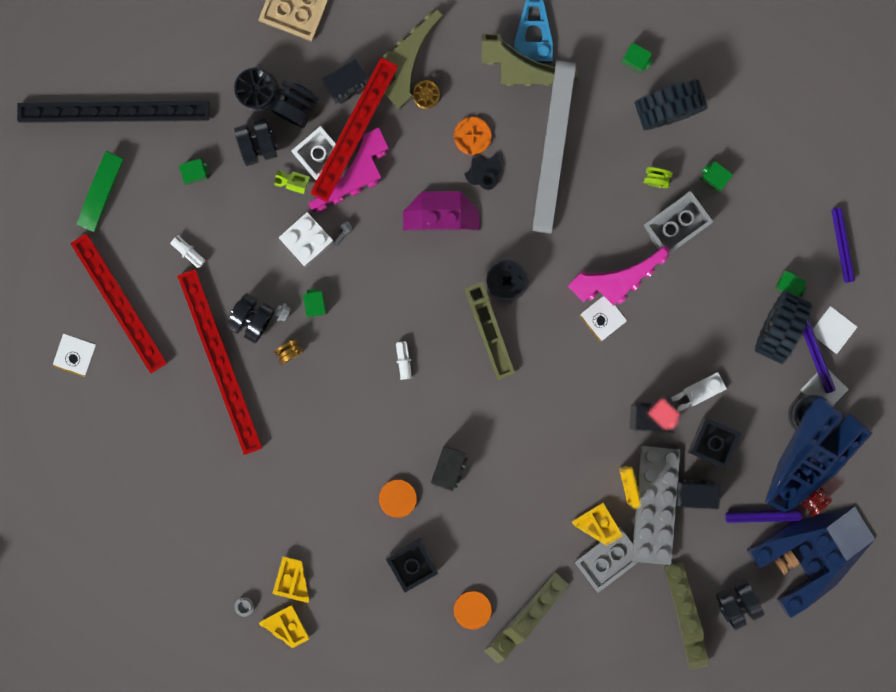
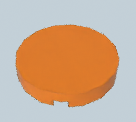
M468 117L460 121L454 131L455 145L463 153L468 155L481 154L490 145L491 129L481 118Z
M404 480L387 482L379 493L381 509L393 518H402L409 515L417 503L415 489Z
M467 591L461 594L456 599L453 607L457 622L462 627L470 630L485 626L492 613L488 598L478 591Z

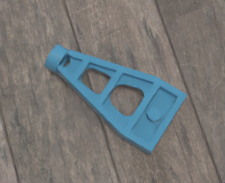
M526 0L514 42V49L537 62L552 63L553 41L543 0ZM530 7L539 8L540 21L528 20ZM538 26L541 29V42H527L525 40L528 27Z

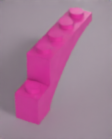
M379 128L362 136L363 141L356 158L337 183L328 203L318 198L308 203L312 212L315 210L317 213L327 209L326 205L332 202L334 205L344 201V197L349 194L355 196L362 192V188L367 186L372 188L379 184L381 176L373 162V158L380 159L386 156V152L389 151Z
M664 245L644 261L621 270L603 273H586L583 270L568 287L583 302L587 299L591 301L598 294L596 291L598 290L613 306L617 302L621 304L628 297L626 295L631 289L635 291L642 284L640 280L644 276L648 278L656 271L653 267L658 263L662 265L669 258L667 254L670 252V249Z

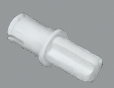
M179 235L171 241L170 244L182 254V257H186L197 268H200L205 263V259L194 250V247L186 243Z
M397 342L398 361L396 362L399 363L400 380L411 379L410 361L412 360L409 359L407 342Z

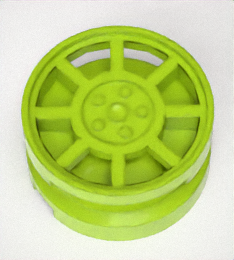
M653 167L646 168L645 173H647V177L644 178V184L659 188H670L671 183L669 179L672 178V172Z

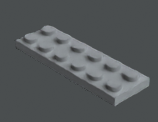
M641 446L637 491L641 507L636 508L632 562L671 565L680 450Z

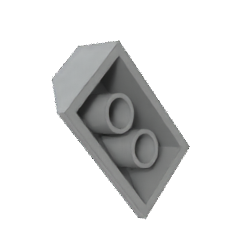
M690 191L644 224V227L657 249L659 250L666 245L670 249V252L667 254L669 255L713 223V221Z

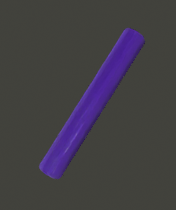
M834 208L831 212L843 279L845 283L855 281L843 209Z
M807 321L802 333L825 392H834L836 388L811 323Z
M781 510L726 512L725 514L726 523L801 521L802 519L801 510H791L790 512H783Z

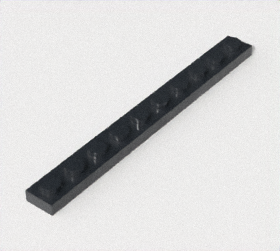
M209 101L17 103L18 123L210 121Z

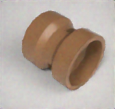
M791 550L774 560L775 565L783 575L789 573L792 567L796 568L800 565Z

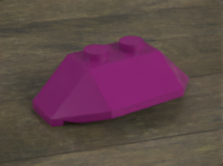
M460 191L421 192L403 211V231L479 230V210Z

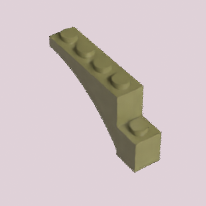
M438 10L434 13L432 11L424 17L425 21L420 26L418 24L410 30L411 34L406 39L404 37L396 43L397 47L392 52L389 50L382 56V58L398 66L393 76L395 81L391 80L384 94L398 111L413 99L410 88L414 64L426 38L443 19V15Z
M482 34V63L488 65L500 63L501 84L506 86H514L515 84H524L526 86H533L534 84L553 85L555 67L539 63L519 53L501 38V34ZM575 69L573 84H578L577 69Z
M483 282L464 288L471 312L497 380L515 374Z
M681 562L664 566L689 671L707 667L709 659L703 642L704 633L684 564Z
M556 572L553 573L523 609L491 641L484 652L497 664L504 661L518 644L525 641L569 584Z

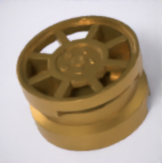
M428 80L419 82L413 90L414 102L422 109L435 107L440 99L438 86Z
M297 338L273 351L275 356L279 357L281 365L304 352L302 347L298 346Z

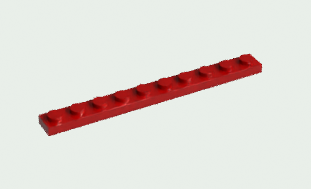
M194 269L177 276L243 454L247 455L263 449L198 273Z

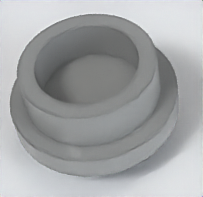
M283 303L282 306H277L274 313L277 316L276 321L281 320L284 322L290 312V307H287V304Z
M242 597L235 603V611L239 616H249L254 610L252 600L247 597Z

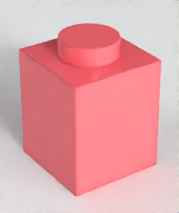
M659 399L647 413L666 430L668 428L672 429L679 422L677 418L680 414L663 399Z

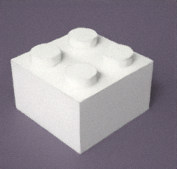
M320 126L291 152L311 176L317 180L335 146V142Z
M308 212L279 237L304 267L310 265L334 243Z

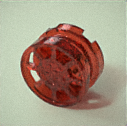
M823 488L819 489L820 492L815 491L801 503L803 508H807L810 511L809 515L811 517L822 512L832 502V499L827 498L825 495L826 492Z

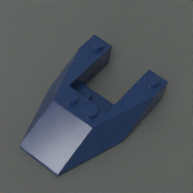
M820 396L807 410L779 459L765 502L783 512H790L832 479L873 433L859 419L849 414L841 421V424L827 440L820 445L822 440L844 417L831 402Z
M854 506L802 518L801 521H793L747 549L755 565L761 569L792 550L809 578L804 583L777 598L786 615L792 618L837 586L873 543L875 538Z

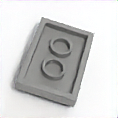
M620 527L619 530L623 535L621 538L607 546L599 542L574 561L597 593L638 563L632 562L633 543Z

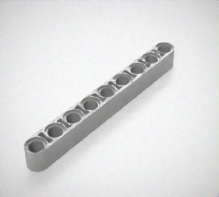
M556 61L532 231L552 233L576 63Z

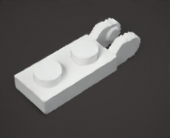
M716 372L683 389L684 391L674 395L671 399L672 401H677L681 397L687 396L689 402L681 404L676 408L680 412L713 397L727 388L719 373Z

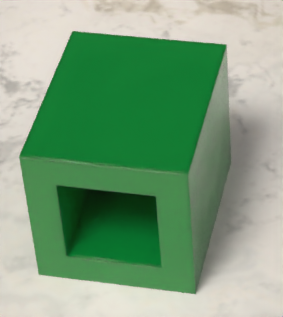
M631 43L621 63L642 73L643 69L648 70L653 60L650 59L652 53Z
M202 159L179 165L185 185L208 179L207 174L210 173L207 162L204 163Z
M716 161L711 165L707 163L701 171L704 174L701 179L718 192L724 188L733 176L732 173Z
M783 271L774 289L780 292L787 291L802 297L807 288L805 286L806 280L788 271Z
M318 288L307 290V293L303 294L306 317L327 315L323 292H318Z

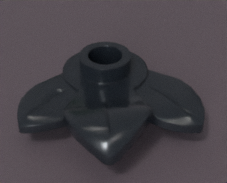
M474 155L471 162L472 170L464 174L467 181L472 185H480L485 190H492L497 185V175L501 170L499 158L494 155L486 161L484 158ZM485 178H491L492 182L490 184H486L484 181Z

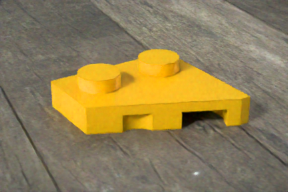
M604 503L572 521L575 527L606 546L623 536Z
M282 556L273 594L309 603L301 560Z
M293 605L259 622L260 626L269 630L291 648L310 639Z

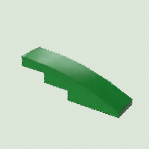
M105 151L88 191L77 225L93 232L97 230L110 194L113 193L124 160L123 157Z

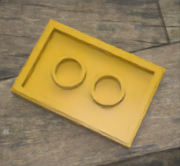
M628 466L620 467L619 470L627 504L633 508L641 507L632 468Z

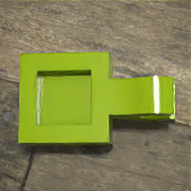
M277 171L274 185L278 187L286 185V189L304 194L310 177L293 171L291 175L283 171Z

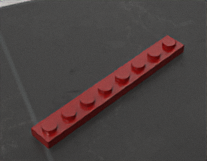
M382 57L380 58L310 192L312 196L328 203L397 71V65Z
M86 233L71 242V246L150 374L167 365V361L89 235Z

